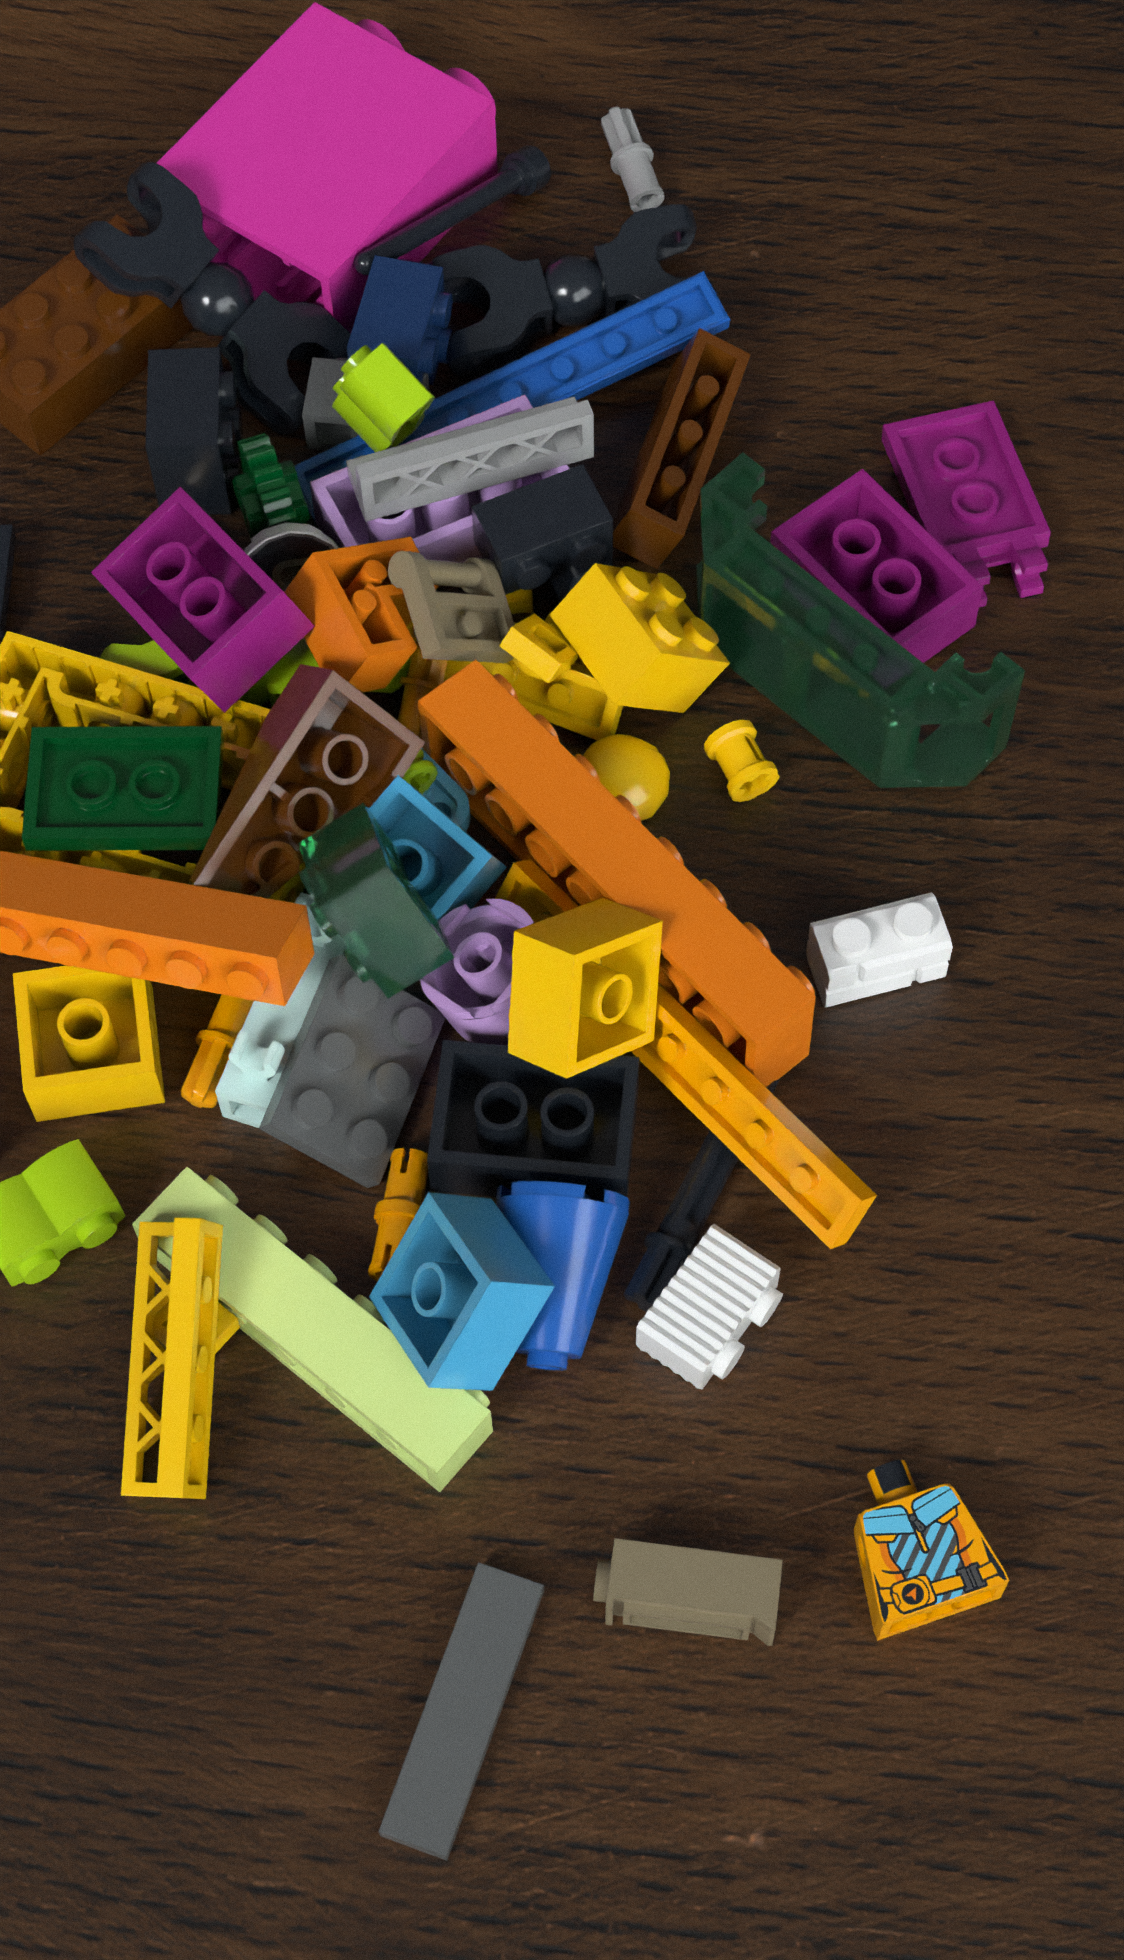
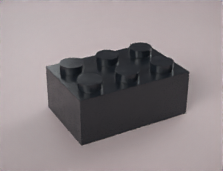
M443 1040L427 1157L431 1191L497 1197V1188L500 1185L511 1190L512 1182L547 1181L585 1185V1194L590 1196V1200L604 1202L605 1190L614 1191L628 1197L639 1089V1057L618 1056L566 1079L509 1054L507 1045Z

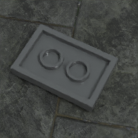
M340 954L329 959L259 1129L366 1188L379 1185L445 1017L437 1009Z

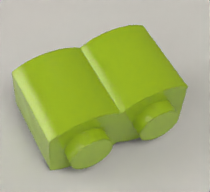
M381 343L373 351L368 345H364L342 366L341 371L344 375L333 387L338 396L332 408L374 452H379L399 446L423 421L424 413L435 397L384 343Z
M79 1139L57 1147L36 1160L21 1174L0 1182V1269L11 1287L23 1282L35 1284L48 1278L58 1269L60 1265L59 1260L69 1251L81 1246L85 1249H90L106 1242L114 1235L117 1230V1224L125 1217L119 1201Z

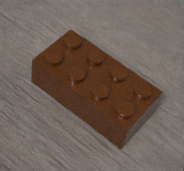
M118 214L108 221L109 224L129 236L145 237L143 233ZM72 250L0 309V424L41 456L148 366V350L169 349L193 329V326L183 314L181 299L170 309L165 303L154 296L142 295L131 297L116 294L98 280L79 261L75 251Z

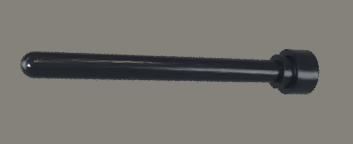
M525 145L506 156L499 174L360 252L354 260L355 269L360 274L369 275L375 255L398 259L510 193L522 196L531 195L546 186L550 181L551 168L548 159L535 146Z

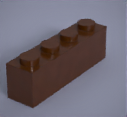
M699 328L673 363L613 520L614 548L658 569L684 537L751 354Z

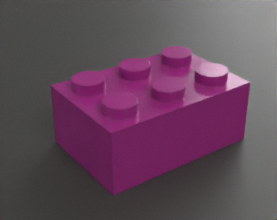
M861 469L771 531L768 573L884 690H887L968 632L976 624L983 585L864 469Z
M181 487L91 572L180 669L224 713L315 627L284 591Z

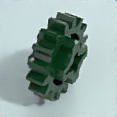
M265 433L237 441L239 446L237 447L238 453L242 461L240 464L244 474L234 476L232 483L250 539L263 529L282 523H307L310 520L309 511L292 460L278 463L274 446L271 445L269 437Z

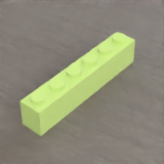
M186 1167L132 1224L137 1238L139 1237V1222H174V1218H202L223 1225L218 1302L238 1318L241 1326L240 1329L437 1491L441 1492L493 1432L491 1411L487 1408L490 1405V1401L481 1390L428 1388L391 1330L384 1326L386 1322L369 1299L358 1294L352 1300L334 1285L337 1282V1278L323 1262L311 1254H308L302 1260L286 1247L287 1237L272 1221L260 1214L253 1220L236 1206L239 1202L238 1198L221 1180L210 1175L204 1181ZM158 1237L157 1261L171 1272L173 1238Z

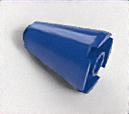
M519 1181L512 1182L511 1190L503 1185L498 1186L497 1207L555 1285L516 1351L517 1353L527 1355L526 1366L543 1370L564 1371L567 1370L568 1359L582 1358L629 1216L630 1201L628 1197L614 1191L605 1190L604 1202L590 1200V1196L585 1194V1185L572 1183Z

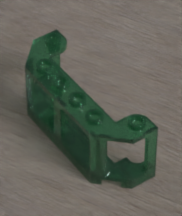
M742 452L702 487L700 494L702 561L696 567L698 618L705 621L716 632L719 638V642L716 645L730 662L728 667L879 788L967 786L1006 748L1025 670L1002 652L993 659L991 668L982 673H972L963 669L965 659L957 653L952 655L935 672L754 531L766 521L767 505L759 499L755 503L752 501L753 494L764 485L765 469ZM993 712L989 728L982 721ZM941 724L922 743L918 742L921 725Z

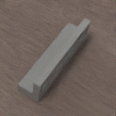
M574 396L347 460L348 476L365 522L592 458L594 457V413L588 400L577 402Z

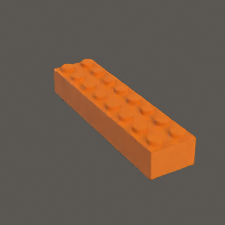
M475 659L417 701L422 740L425 742L423 750L464 790L469 800L470 813L517 861L531 859L578 906L600 898H606L662 920L658 983L765 1087L773 1081L780 1079L809 1055L816 996L808 978L795 966L786 967L770 952L769 943L762 932L750 922L742 924L727 909L725 899L716 886L707 879L699 881L684 866L680 853L668 839L662 836L656 838L644 827L632 803L622 795L614 797L600 783L599 776L592 764L581 754L573 756L559 742L555 729L544 716L538 713L533 716L519 703L514 688L502 675L495 674L492 676Z

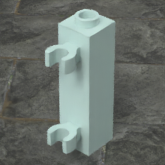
M301 892L296 898V904L307 905L315 954L286 1006L259 1001L253 1002L244 1025L237 1034L228 1055L229 1060L215 1090L222 1117L259 1128L329 959L341 954L354 962L356 961L365 940L361 912L355 909L349 902L337 896L323 895L318 898Z

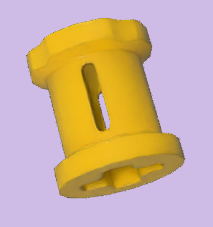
M744 719L723 725L715 730L704 743V751L711 760L719 763L728 780V793L732 800L736 802L749 801L767 792L779 779L775 764L771 761H766L755 741L757 731L750 720Z

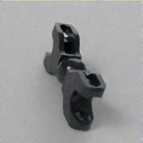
M154 162L142 163L130 175L127 195L130 203L146 221L148 235L145 237L129 236L106 221H94L84 226L74 237L75 255L98 280L116 294L131 297L142 295L154 296L165 303L170 309L181 299L183 314L193 328L208 336L224 337L217 347H220V352L227 358L232 371H234L238 402L273 431L279 434H292L296 432L303 424L302 412L305 396L289 377L287 360H302L311 365L313 357L325 359L348 358L347 345L351 334L320 305L307 302L290 304L279 302L265 290L254 300L252 285L241 270L226 262H211L219 249L205 236L202 228V209L194 192L161 165Z
M671 204L637 211L625 221L619 235L612 242L594 246L593 260L582 254H564L551 260L543 271L539 258L518 261L511 259L504 252L486 245H476L435 257L429 265L443 267L444 292L452 293V303H471L482 309L486 315L482 321L456 331L450 338L447 349V360L450 369L460 377L488 374L520 359L524 355L527 345L533 339L550 335L552 333V320L564 327H581L595 320L602 310L606 318L688 279L676 278L662 269L659 263L671 256L686 251L693 243L697 230L693 212L683 204ZM709 281L716 295L718 296L716 288L714 287L713 283Z

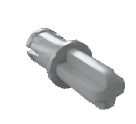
M618 106L610 108L609 114L601 119V126L613 155L610 159V166L615 174L620 175L633 211L637 212L643 209L658 207L664 200V193L658 184L651 164L653 151L648 144L643 143L631 110L628 108L620 109Z

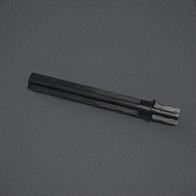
M780 1079L773 1081L766 1088L773 1093ZM711 1130L707 1134L657 1231L647 1234L644 1240L647 1250L624 1292V1297L627 1300L637 1303L639 1309L645 1312L653 1306L663 1289L668 1286L671 1278L676 1275L687 1257L691 1255V1250L739 1159Z

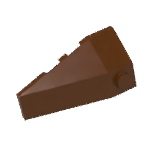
M300 664L267 714L188 884L269 898L298 874L299 866L323 845H332L347 832L345 827L371 807L397 775L403 778L425 742L334 670Z

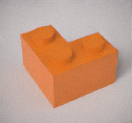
M412 537L313 552L284 591L315 626L304 636V639L319 667L334 670L362 693L386 688L418 648L407 628L412 620L403 590L396 588L388 576L389 561L396 552L411 551L420 553Z

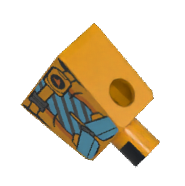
M895 1460L882 1464L867 1474L878 1506L858 1514L854 1527V1537L873 1631L877 1641L1001 1598L1009 1582L1008 1576L953 1486L942 1484L918 1492L905 1460Z

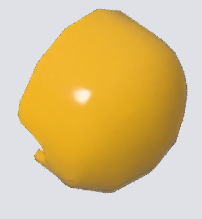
M624 734L607 735L591 744L583 755L595 768L600 783L614 797L622 795L628 799L637 810L641 821L652 817L666 799L670 779L668 765L657 748L645 740Z

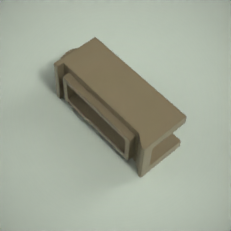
M614 1538L612 1560L598 1559L593 1601L606 1603L605 1625H612L613 1616L617 1615L623 1616V1624L740 1640H748L749 1633H753L766 1645L772 1646L776 1630L783 1560Z

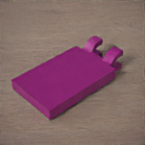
M994 400L884 424L882 443L913 518L982 585L990 584L991 576L987 569L988 567L1011 562L1012 576L1020 598L1043 593L1044 584L1039 573L1047 571L1048 562L1041 548L1048 547L1051 531ZM984 589L979 608L987 605V596Z

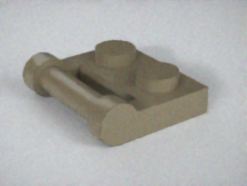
M399 551L391 557L388 565V576L396 588L403 590L414 626V635L420 646L423 659L474 661L476 659L478 662L508 663L513 660V656L500 647L510 628L515 624L498 569L494 562L490 559L476 557L469 558L464 563L425 559L418 552ZM434 585L462 587L469 594L436 592Z

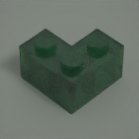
M364 802L298 843L306 866L305 869L299 872V876L315 901L309 905L310 910L320 928L330 939L339 934L348 945V948L344 949V954L350 966L363 983L373 978L389 999L455 958L442 924L410 882L397 847Z

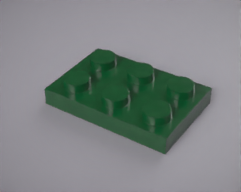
M222 726L32 727L22 841L26 851L204 850L220 816L224 755Z

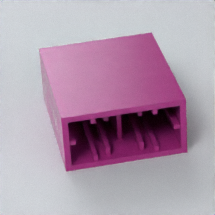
M314 2L157 164L167 169L197 196L202 209V228L205 236L219 249L211 262H226L241 270L252 285L254 300L265 290L279 302L287 304L307 302L320 305L351 334L369 276L360 274L355 269V257L365 249L498 174L495 124L496 105L485 85L471 73L460 68H449L442 72L405 52L398 39L380 23L370 19H362L354 24ZM451 228L398 259L420 263Z

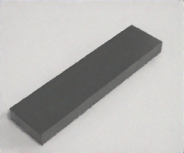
M478 1562L378 1831L381 1837L448 1860L541 1602L544 1585Z

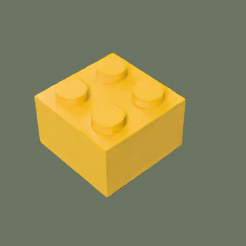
M595 563L550 613V617L614 705L684 713L730 664L716 645L719 642L716 632L705 621L695 617L683 601L686 598L683 588L665 573L653 574L637 571L628 566L620 568Z
M600 898L515 930L512 949L511 998L508 1016V1053L567 1079L653 1042L663 921L606 898Z
M59 966L13 973L23 1092L36 1122L165 1103L151 981L74 966Z

